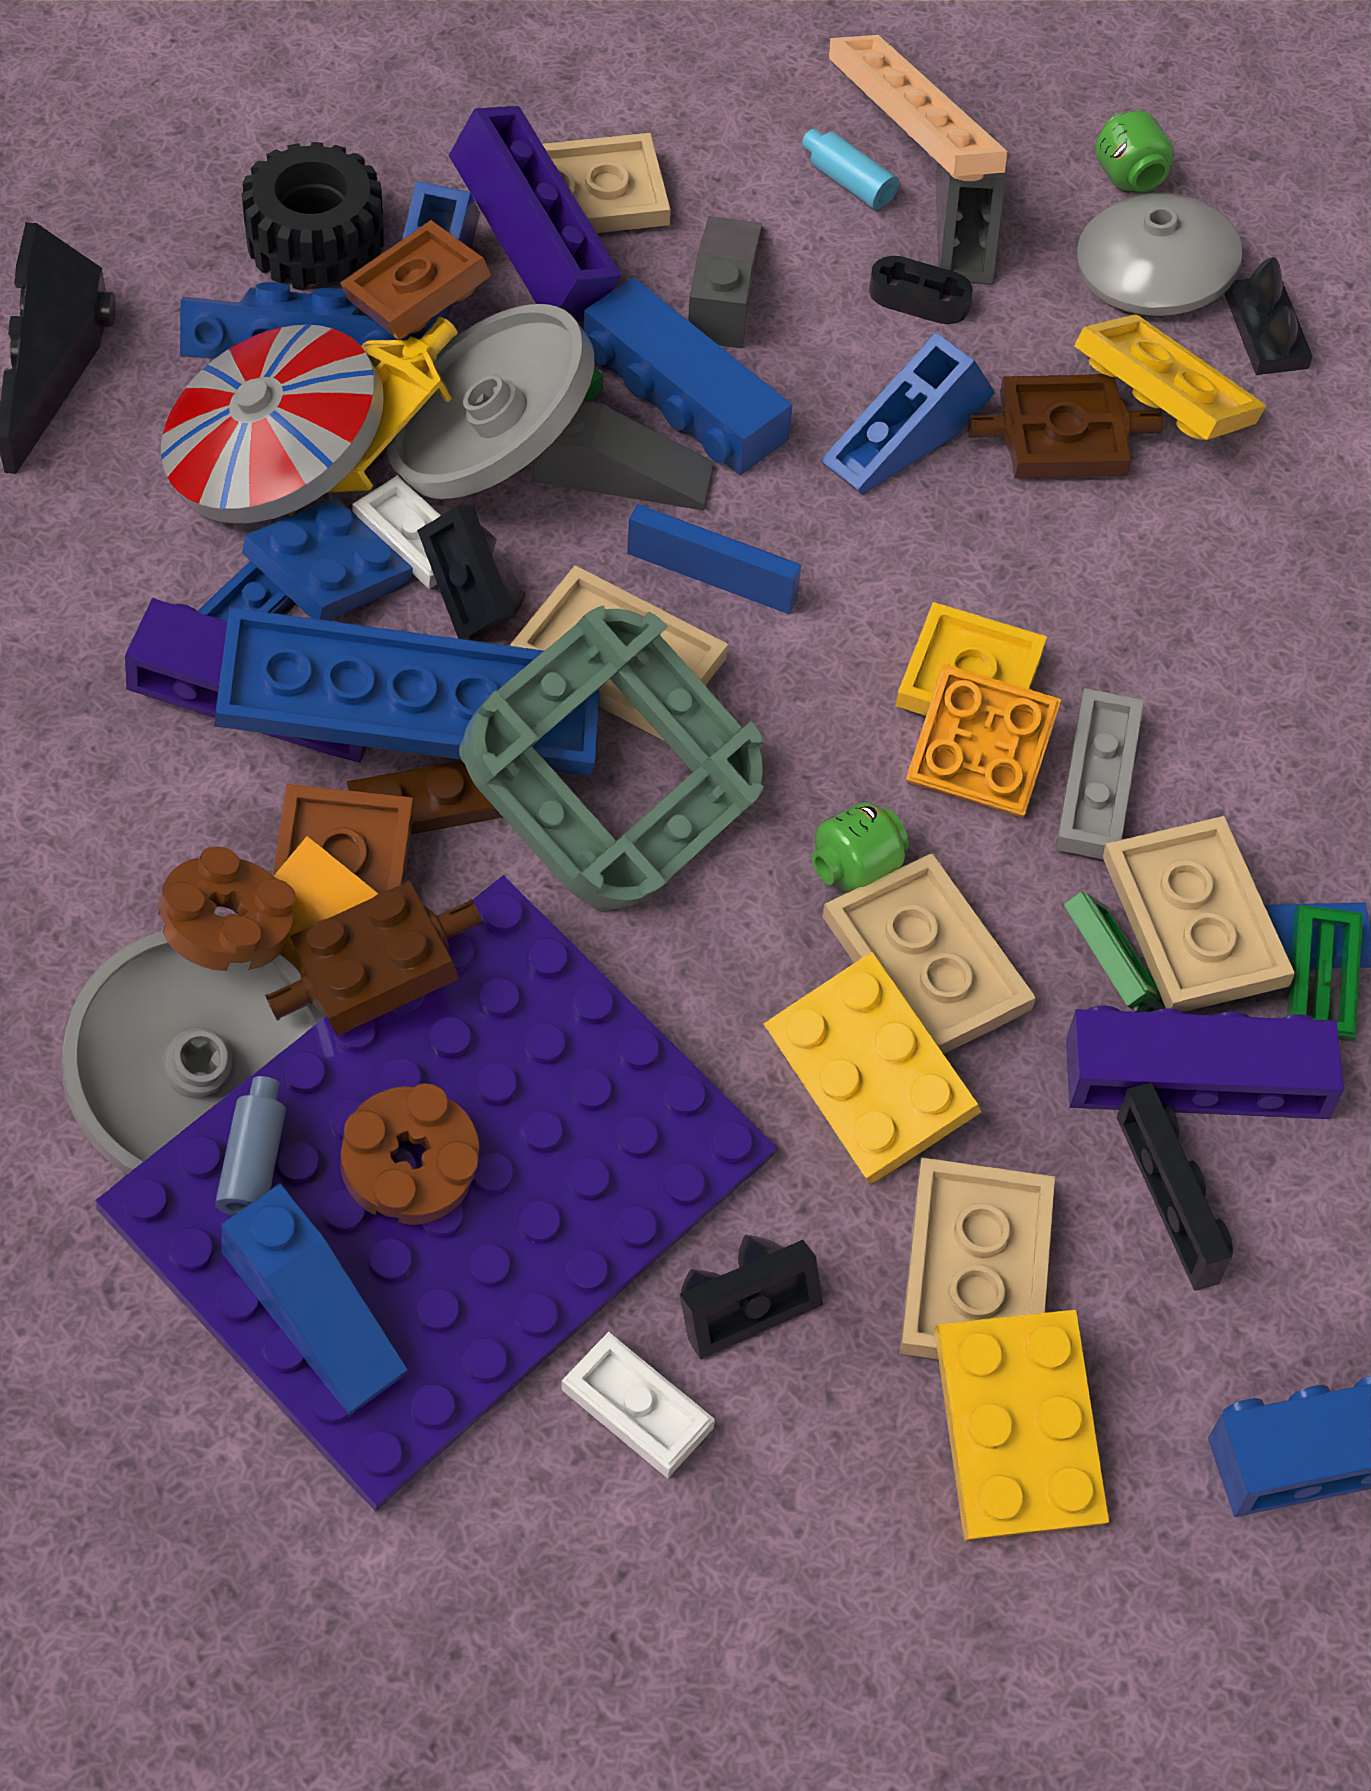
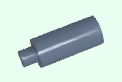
M266 1076L254 1077L250 1095L239 1097L236 1101L215 1201L216 1208L226 1214L234 1216L270 1191L286 1114V1107L277 1101L280 1083L276 1079Z

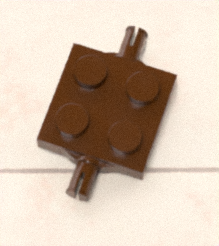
M1104 374L1003 376L1000 389L1003 407L1002 414H969L968 436L970 439L977 437L1003 438L1010 450L1015 479L1127 476L1131 464L1127 441L1129 434H1161L1163 431L1161 409L1129 411L1118 395L1115 377Z
M408 881L291 935L290 938L301 960L300 975L302 979L275 992L265 994V997L277 1021L314 1003L318 1010L327 1015L336 1036H339L460 979L449 956L450 945L448 940L479 925L482 926L484 923L472 898L468 902L436 916L432 910L421 903L413 885Z

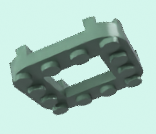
M604 605L585 614L576 625L487 698L470 719L465 730L464 739L459 747V754L461 760L466 765L470 778L479 791L560 882L577 898L590 904L597 911L609 912L638 904L653 894L737 816L757 800L764 788L761 785L763 762L759 745L764 740L752 721L742 728L662 638L660 634L668 626L659 617L650 611L645 616L629 610L605 609ZM608 680H611L692 771L685 780L617 841L532 747Z

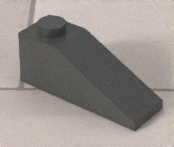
M708 216L696 259L690 292L688 321L719 346L742 349L762 223Z
M583 401L562 433L533 460V482L704 511L714 461L603 404Z

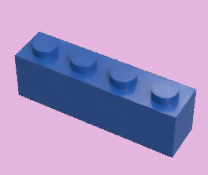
M634 277L584 310V332L592 343L595 364L599 366L606 365L623 379L626 387L634 396L638 398L645 397L662 411L665 419L673 428L677 430L684 429L702 444L707 455L715 462H724L736 473L742 475L789 440L793 404Z
M1371 1375L1359 1380L1351 1388L1330 1392L1328 1386L1316 1385L1297 1391L1287 1401L1264 1405L1262 1399L1253 1398L1236 1402L1223 1410L1208 1437V1441L1234 1517L1371 1489Z

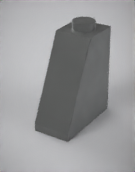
M988 133L992 138L995 139V135L993 133ZM937 162L938 267L957 272L965 276L970 283L993 284L1005 186L1004 173L984 174L983 178L978 181H962L953 178Z

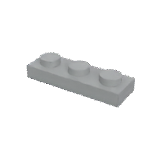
M1084 688L1077 717L1055 850L1103 859L1106 843L1122 840L1144 703L1143 699Z

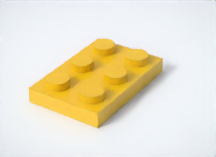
M1137 314L1084 326L1074 347L1090 357L1088 362L1095 370L1110 377H1118L1133 388L1132 394L1136 399L1150 407L1162 408L1177 419L1176 425L1181 431L1196 439L1209 440L1255 425L1267 406Z
M870 952L763 1023L870 1185L887 1176L982 1112L978 1103L873 952Z
M1076 1309L938 1324L934 1331L965 1541L1109 1523Z

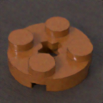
M219 846L208 847L202 851L200 858L183 862L167 876L158 902V916L161 914L165 923L163 934L168 944L187 960L202 967L220 971H227L229 963L241 964L251 961L248 969L251 970L269 964L284 949L293 923L292 908L295 901V892L289 884L277 879L264 868L238 858L232 850ZM216 907H225L233 910L239 916L230 913L223 918L214 912Z
M424 1083L415 1087L402 1086L387 1089L363 1102L346 1121L340 1156L342 1178L350 1195L363 1209L376 1215V1211L387 1217L398 1218V1223L418 1225L429 1223L452 1212L461 1204L468 1193L469 1186L476 1175L479 1140L475 1127L466 1112L456 1102L448 1099L445 1092L436 1085ZM411 1141L413 1144H421L426 1149L421 1157L423 1166L412 1169L407 1161L395 1163L391 1156L398 1152V1143Z

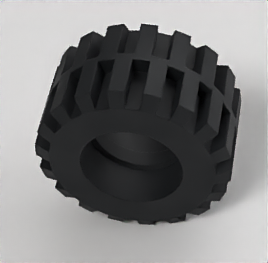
M311 142V146H300L299 143L287 145L288 150L282 152L275 149L266 154L267 161H257L251 167V175L245 176L242 184L243 193H241L247 249L250 258L255 259L256 267L262 273L271 271V280L278 283H284L286 279L292 280V288L304 290L306 283L316 284V289L328 288V283L337 281L341 287L340 282L381 255L380 248L384 247L382 189L380 181H377V172L372 165H365V159L357 153L348 155L346 154V148L338 145H333L330 148L324 147L323 142Z

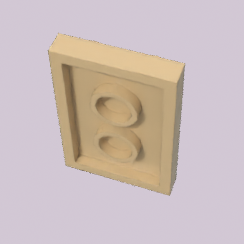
M651 133L542 144L596 233L670 225L671 209Z
M574 565L510 644V646L545 651L576 625L585 614L604 605L605 609L629 610L645 616L650 611L659 617L668 626L660 635L705 686L727 659L728 644L576 565ZM608 680L599 688V707L664 741L611 680Z
M1224 816L1106 843L1103 860L1166 1009L1170 1008L1187 1012L1291 985L1295 974Z
M932 853L888 873L867 886L856 888L824 904L822 917L852 961L855 963L870 952H873L943 1054L1032 1011L1036 999L1035 995Z
M921 1157L918 1169L899 1354L938 1359L934 1331L938 1324L1045 1313L1055 1176Z

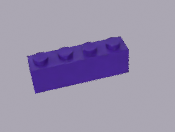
M519 106L474 108L448 156L535 303L557 306L571 314L576 322H584V310L612 292L622 276L521 108Z
M152 598L125 654L126 690L215 718L227 622L201 614L196 609L185 604H170ZM263 733L358 763L361 762L367 748L365 746Z
M1095 1006L1089 1009L1075 1010L1066 1037L1069 1108L1120 1110L1127 1089L1152 1082L1161 1103L1169 1104L1174 1113L1330 1119L1344 1091L1337 1021L1314 1020L1307 1015L1295 1014L1283 1018L1250 1017L1245 1013L1236 1011L1224 1012L1218 1015L1185 1014L1180 1010L1170 1008L1154 1012L1120 1011L1112 1006Z

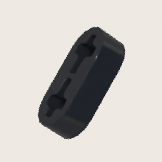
M894 255L883 257L872 266L869 293L877 304L885 308L947 325L958 323L969 314L973 288L970 281L957 272ZM892 279L900 280L896 286L889 284ZM944 294L952 296L949 301L942 300Z

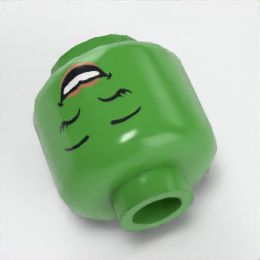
M1139 110L1120 113L1110 118L1098 135L1094 147L1097 161L1111 182L1120 190L1128 192H1146L1156 188L1168 176L1174 158L1173 144L1157 120L1148 112Z
M870 802L857 803L824 820L815 832L816 850L811 855L812 863L816 873L824 883L828 885L835 884L839 889L848 893L856 888L867 886L888 873L903 867L905 852L908 850L909 845L908 836L902 822L890 809L880 808Z

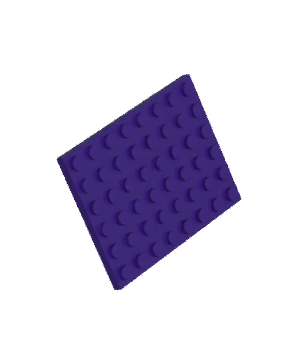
M504 875L473 899L484 925H479L448 940L450 945L449 956L460 979L339 1036H336L326 1016L95 1200L97 1211L375 1512L773 1157L777 1149ZM257 1076H266L279 1081L280 1087L277 1101L286 1107L270 1190L281 1184L323 1236L407 1368L406 1375L351 1416L344 1410L222 1254L221 1224L233 1216L217 1209L215 1201L236 1101L239 1097L250 1095L252 1080ZM424 1083L433 1084L441 1088L448 1099L456 1102L466 1112L475 1127L479 1140V1155L475 1178L470 1184L468 1193L461 1204L446 1216L435 1221L409 1225L398 1223V1218L387 1217L378 1211L374 1215L363 1209L354 1200L342 1178L340 1156L345 1123L349 1116L355 1113L363 1102L379 1092L395 1087H415ZM411 1141L398 1143V1152L391 1156L395 1163L407 1161L412 1169L423 1166L421 1157L426 1149L421 1144H413Z

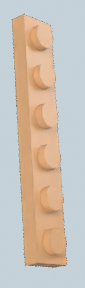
M868 35L830 39L829 59L904 129L910 137L925 149L931 157L945 168L953 178L962 181H978L983 178L984 174L1005 173L1007 150L881 36Z

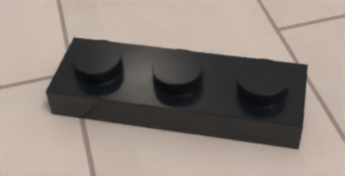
M1152 1082L1129 1088L1126 1091L1117 1115V1120L1193 1290L1197 1291L1220 1283L1233 1255V1244L1228 1228L1221 1219H1214L1205 1199L1206 1186L1203 1174L1195 1161L1187 1160L1179 1143V1125L1173 1109L1169 1104L1161 1103Z

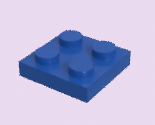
M337 497L246 534L242 553L312 619L327 621L402 588L409 583L413 569L409 563Z

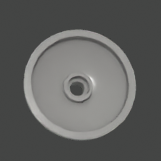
M1174 193L1141 194L1109 206L1087 224L1080 236L1077 247V264L1080 275L1085 285L1093 294L1118 309L1152 316L1175 315L1193 311L1218 299L1236 280L1242 260L1240 236L1235 226L1224 214L1198 199Z

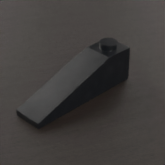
M25 222L14 279L16 288H21L20 316H10L8 331L11 339L10 358L12 369L6 368L4 370L0 400V455L4 473L11 474L18 472L100 348L104 326L114 325L116 313L114 292L106 291L102 267L38 223Z

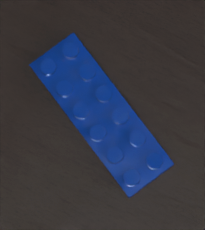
M229 607L214 727L461 759L459 747L464 739L467 725L475 712L495 690H499L544 651ZM599 689L532 746L555 772L591 776L596 755Z

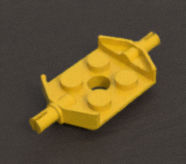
M438 317L437 321L420 340L410 336L408 340H368L362 344L361 347L375 366L381 379L384 395L383 412L377 432L363 457L328 492L370 491L373 485L364 471L435 392L440 393L446 402L452 399L435 365L437 355L458 334L454 325L447 319ZM297 510L289 513V515H295Z

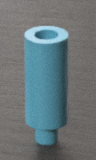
M811 129L805 134L802 140V147L811 153V164L872 209L878 211L894 198L899 188V178L834 131L823 135L816 129Z

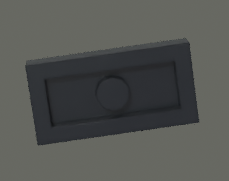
M1268 258L1258 266L1251 278L1235 280L1224 295L1255 375L1309 369L1313 355L1282 281L1280 264L1276 258Z
M473 504L456 506L417 530L458 639L471 640L515 617L523 602L525 592L515 584L500 577L492 556L497 539L480 525Z
M745 1234L739 1248V1268L723 1275L706 1270L690 1269L683 1282L680 1299L688 1340L700 1359L823 1305L816 1255L804 1240L783 1247L774 1241Z

